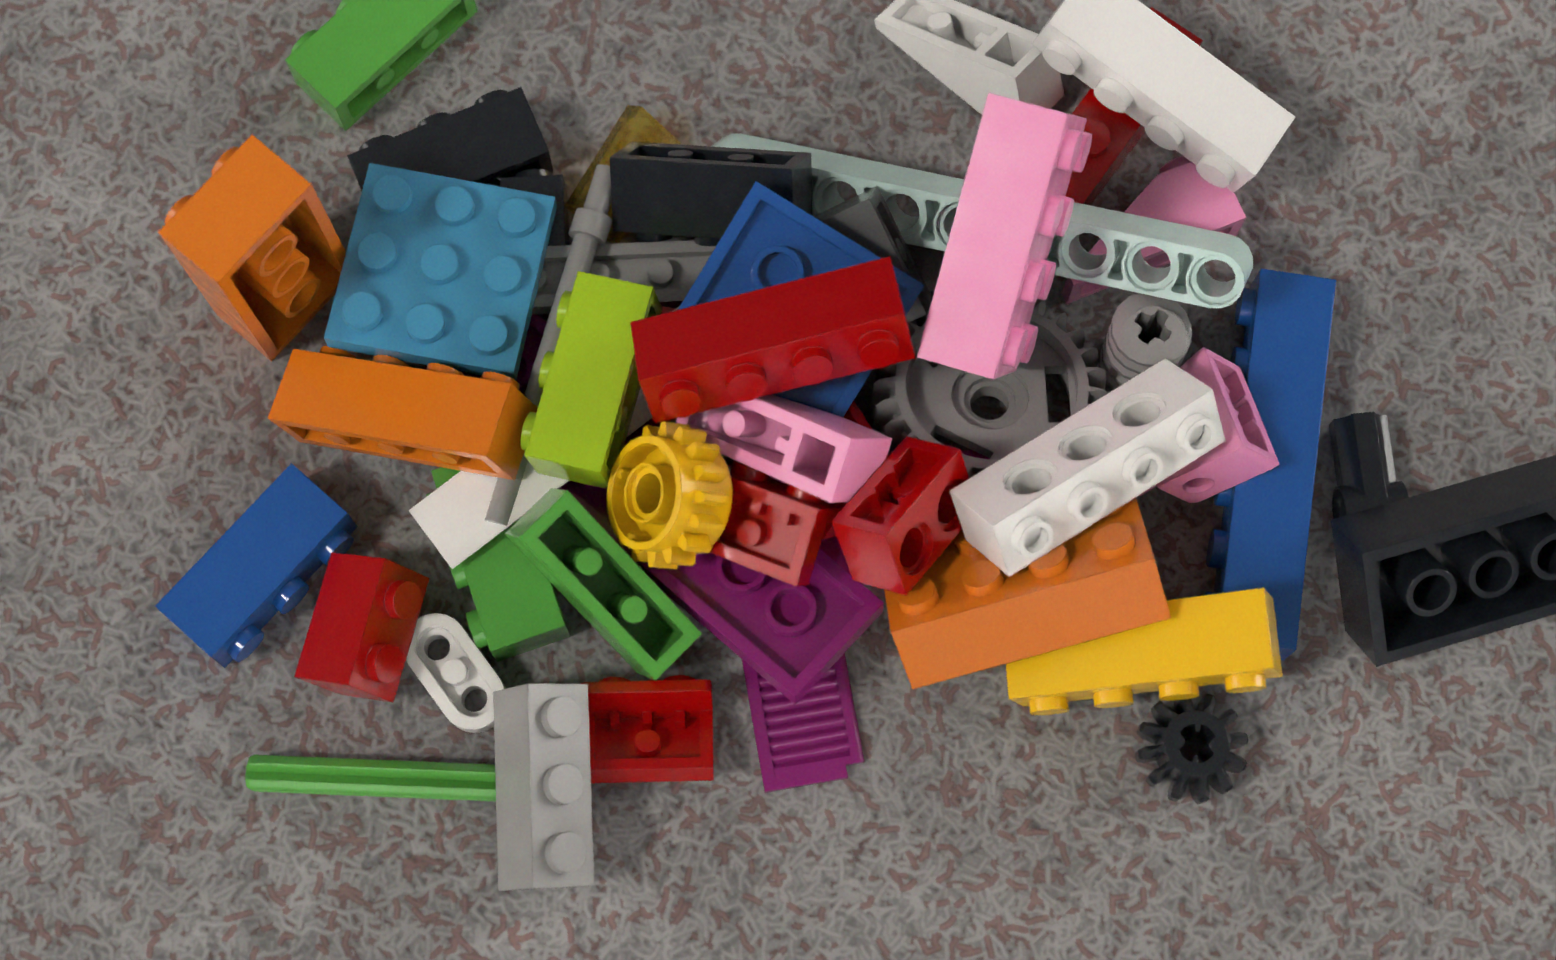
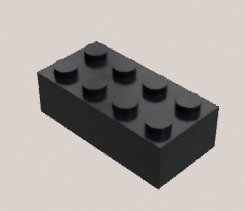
M1556 455L1331 520L1345 631L1376 667L1556 614Z

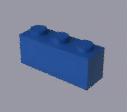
M291 463L155 607L224 668L233 659L236 662H241L253 653L262 642L264 633L261 629L278 611L282 614L288 613L301 602L309 590V585L306 581L323 563L328 566L331 552L346 554L354 541L351 534L358 526L342 507Z

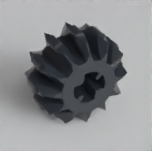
M1206 694L1202 697L1196 710L1192 698L1174 700V710L1168 704L1159 701L1151 708L1153 718L1158 724L1143 722L1137 729V734L1142 739L1155 745L1139 749L1135 753L1136 761L1140 763L1157 762L1159 767L1147 776L1146 782L1153 787L1163 781L1166 776L1172 781L1168 789V799L1177 802L1181 799L1189 784L1190 793L1195 803L1203 804L1209 800V785L1221 794H1225L1233 788L1231 778L1226 771L1241 773L1246 769L1247 761L1230 750L1246 745L1248 743V735L1242 732L1228 734L1226 727L1235 721L1237 713L1233 709H1228L1218 718L1212 715L1216 698L1211 694ZM1180 733H1185L1186 740H1189L1194 735L1202 740L1204 746L1199 750L1198 754L1203 762L1199 763L1197 755L1189 760L1181 755L1179 749L1183 747L1185 740Z

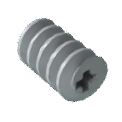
M1137 293L1129 296L1118 305L1099 355V368L1106 370V384L1112 390L1165 358L1180 368L1191 344L1192 326L1186 311L1176 301Z

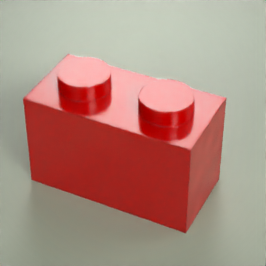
M331 552L294 677L337 694L394 703L430 578L386 558Z

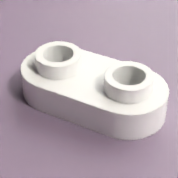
M440 613L427 614L418 618L406 658L410 668L444 715L457 728L470 733H480L493 728V692L506 689L502 680L476 647L464 628L454 618ZM436 639H445L450 644L449 653L441 660H432L428 657V647ZM476 689L485 691L487 703L484 708L476 712L468 711L464 704L467 694Z

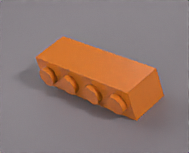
M322 346L320 352L293 348L268 419L301 443L515 480L525 450L521 449L523 424L528 413H537L538 407L519 391L520 384L516 380L500 373L486 371L483 372L481 378L464 376L460 371L439 363H428L426 369L410 367L405 362L388 355H376L372 361L357 359L354 355L342 349Z

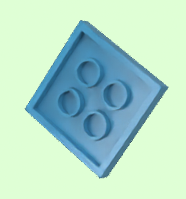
M369 163L324 335L327 346L374 356L388 355L401 361L423 365L439 363L450 366L460 372L482 375L486 371L496 372L517 380L557 210L556 198L549 195Z

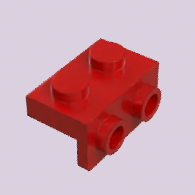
M675 675L656 681H630L623 677H606L598 682L581 683L588 684L591 783L714 781L711 680Z

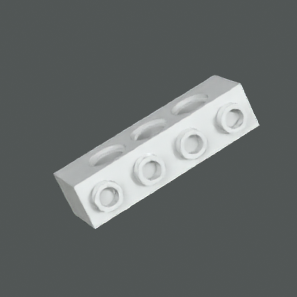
M1165 358L950 490L966 541L1010 577L1226 441L1213 389Z

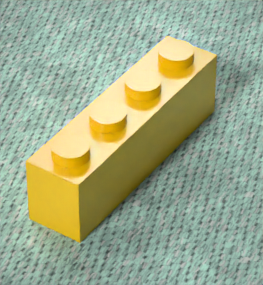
M1265 588L1166 600L1171 615L1169 619L1005 664L1008 697L1011 701L1023 707L1029 706L1030 715H1054L1068 712V702L1093 699L1094 707L1115 708L1134 704L1133 694L1159 691L1160 700L1173 701L1200 696L1199 686L1225 684V689L1228 693H1245L1266 689V679L1283 677L1274 599Z

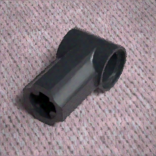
M1364 412L1333 419L1329 424L1337 481L1332 497L1333 519L1408 498V492L1404 483L1396 480L1387 415Z

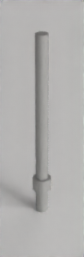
M599 164L596 166L584 207L576 209L568 233L573 238V242L524 393L537 407L543 389L539 388L538 382L540 366L547 351H555L561 330L556 325L560 298L565 290L572 291L578 271L590 273L597 247L605 245L612 224V219L608 216L612 202L610 166ZM524 455L515 480L497 479L485 521L507 526L528 463Z

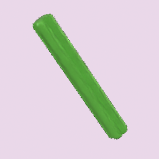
M252 755L249 757L246 766V786L254 792L496 802L495 764Z

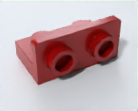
M733 460L732 467H728L732 482L730 515L725 529L719 539L712 545L710 553L794 586L809 585L827 521H832L844 506L830 503L790 484L786 485L770 479V475Z

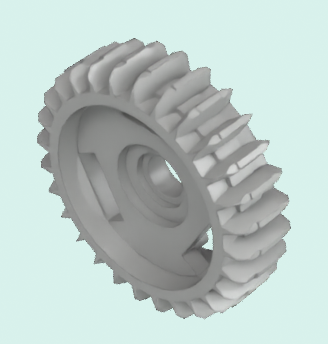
M1042 300L1033 309L1030 324L1038 326V335L1032 356L1027 364L1019 362L1015 372L996 379H990L942 364L932 368L929 364L931 361L917 357L929 313L928 310L926 315L917 318V325L911 322L907 323L915 359L891 364L883 368H876L874 386H872L873 423L875 430L892 438L888 452H893L906 436L941 444L932 437L934 434H939L990 458L981 459L962 454L969 478L1061 423L1049 422L1045 374H1055L1063 385L1070 402L1071 416L1109 393L1105 391L1106 370L1097 367L1098 349L1094 347L1083 348L1085 341L1084 329L1065 333L1067 324L1066 313H1061L1051 320L1044 317L1046 304ZM992 396L1001 400L1005 404L1007 411L998 419L986 420L978 417L972 411L971 404L980 397Z

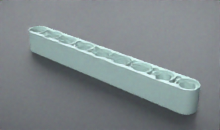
M730 134L711 146L811 153L812 216L845 202L837 191V181L850 184L855 189L857 195L878 186L905 243L946 251L964 179L746 134ZM896 194L910 196L917 203L919 217H911L903 213L896 202ZM1074 202L1065 235L1063 237L1054 235L1047 259L1056 263L1055 275L1206 308H1223L1233 304L1240 297L1253 269V256L1249 246L1233 235ZM1082 233L1097 235L1104 242L1107 253L1103 255L1088 253L1082 248L1079 242V235ZM1147 246H1155L1162 249L1168 255L1171 266L1166 268L1150 266L1143 259L1141 249ZM1210 260L1226 262L1233 269L1235 279L1228 282H1220L1211 278L1206 272L1204 263Z

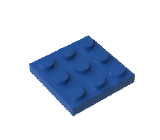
M756 181L678 310L881 258ZM893 266L906 317L925 285ZM873 369L773 395L844 417Z

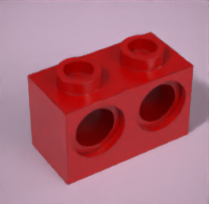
M906 436L832 520L834 530L854 581L907 596L962 530V526L950 490L969 479L960 449Z

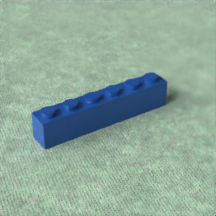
M1261 268L1251 286L1244 288L1237 299L1235 324L1245 326L1242 348H1233L1230 362L1236 364L1242 370L1279 465L1214 495V505L1223 506L1221 530L1212 529L1207 548L1206 565L1207 567L1216 568L1214 592L1205 591L1204 595L1265 588L1274 599L1281 661H1284L1297 648L1336 280Z

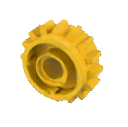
M664 421L661 422L660 427L647 425L643 427V435L633 440L630 439L617 456L608 480L607 511L611 526L619 539L620 545L632 549L631 558L634 561L648 562V567L677 569L678 565L693 566L696 562V554L702 552L709 553L712 545L719 539L725 529L732 504L731 476L724 458L719 453L720 447L717 444L705 443L707 436L705 430L690 428V425Z

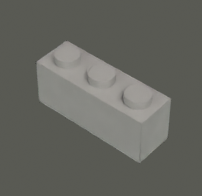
M524 684L494 691L498 891L594 886L588 684Z

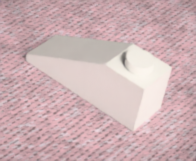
M895 0L874 19L877 30L981 114H983L988 93L1049 109L1064 96L1060 72L1052 68L1045 61L1042 51L1032 45L1038 34L955 0Z

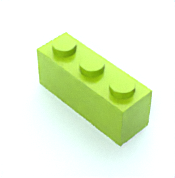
M578 271L572 291L565 290L563 292L556 315V325L561 330L555 351H547L540 366L538 382L539 388L543 389L537 413H528L521 433V449L525 450L524 456L538 474L607 489L613 464L624 448L641 388L638 380L630 322L660 315L663 309L652 286Z

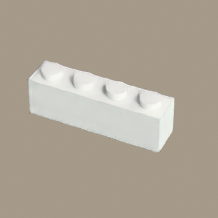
M1063 0L1032 43L1033 46L1042 51L1045 61L1052 68L1060 73L1076 76L1094 90L1095 97L1105 107L1118 113H1126L1145 127L1147 136L1154 143L1167 150H1176L1196 165L1197 172L1204 180L1214 186L1228 188L1233 193L1257 175L1295 119L1293 114L1138 0Z

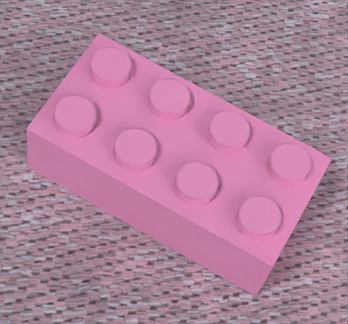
M988 93L919 346L918 358L990 379H996L1015 372L1019 362L1025 364L1029 362L1038 335V326L1030 324L1035 302L1037 299L1045 301L1048 297L1056 270V263L1047 260L1054 235L1060 237L1065 235L1073 211L1074 199L1065 196L1072 171L1082 172L1090 151L1092 134L1083 132L1086 118Z

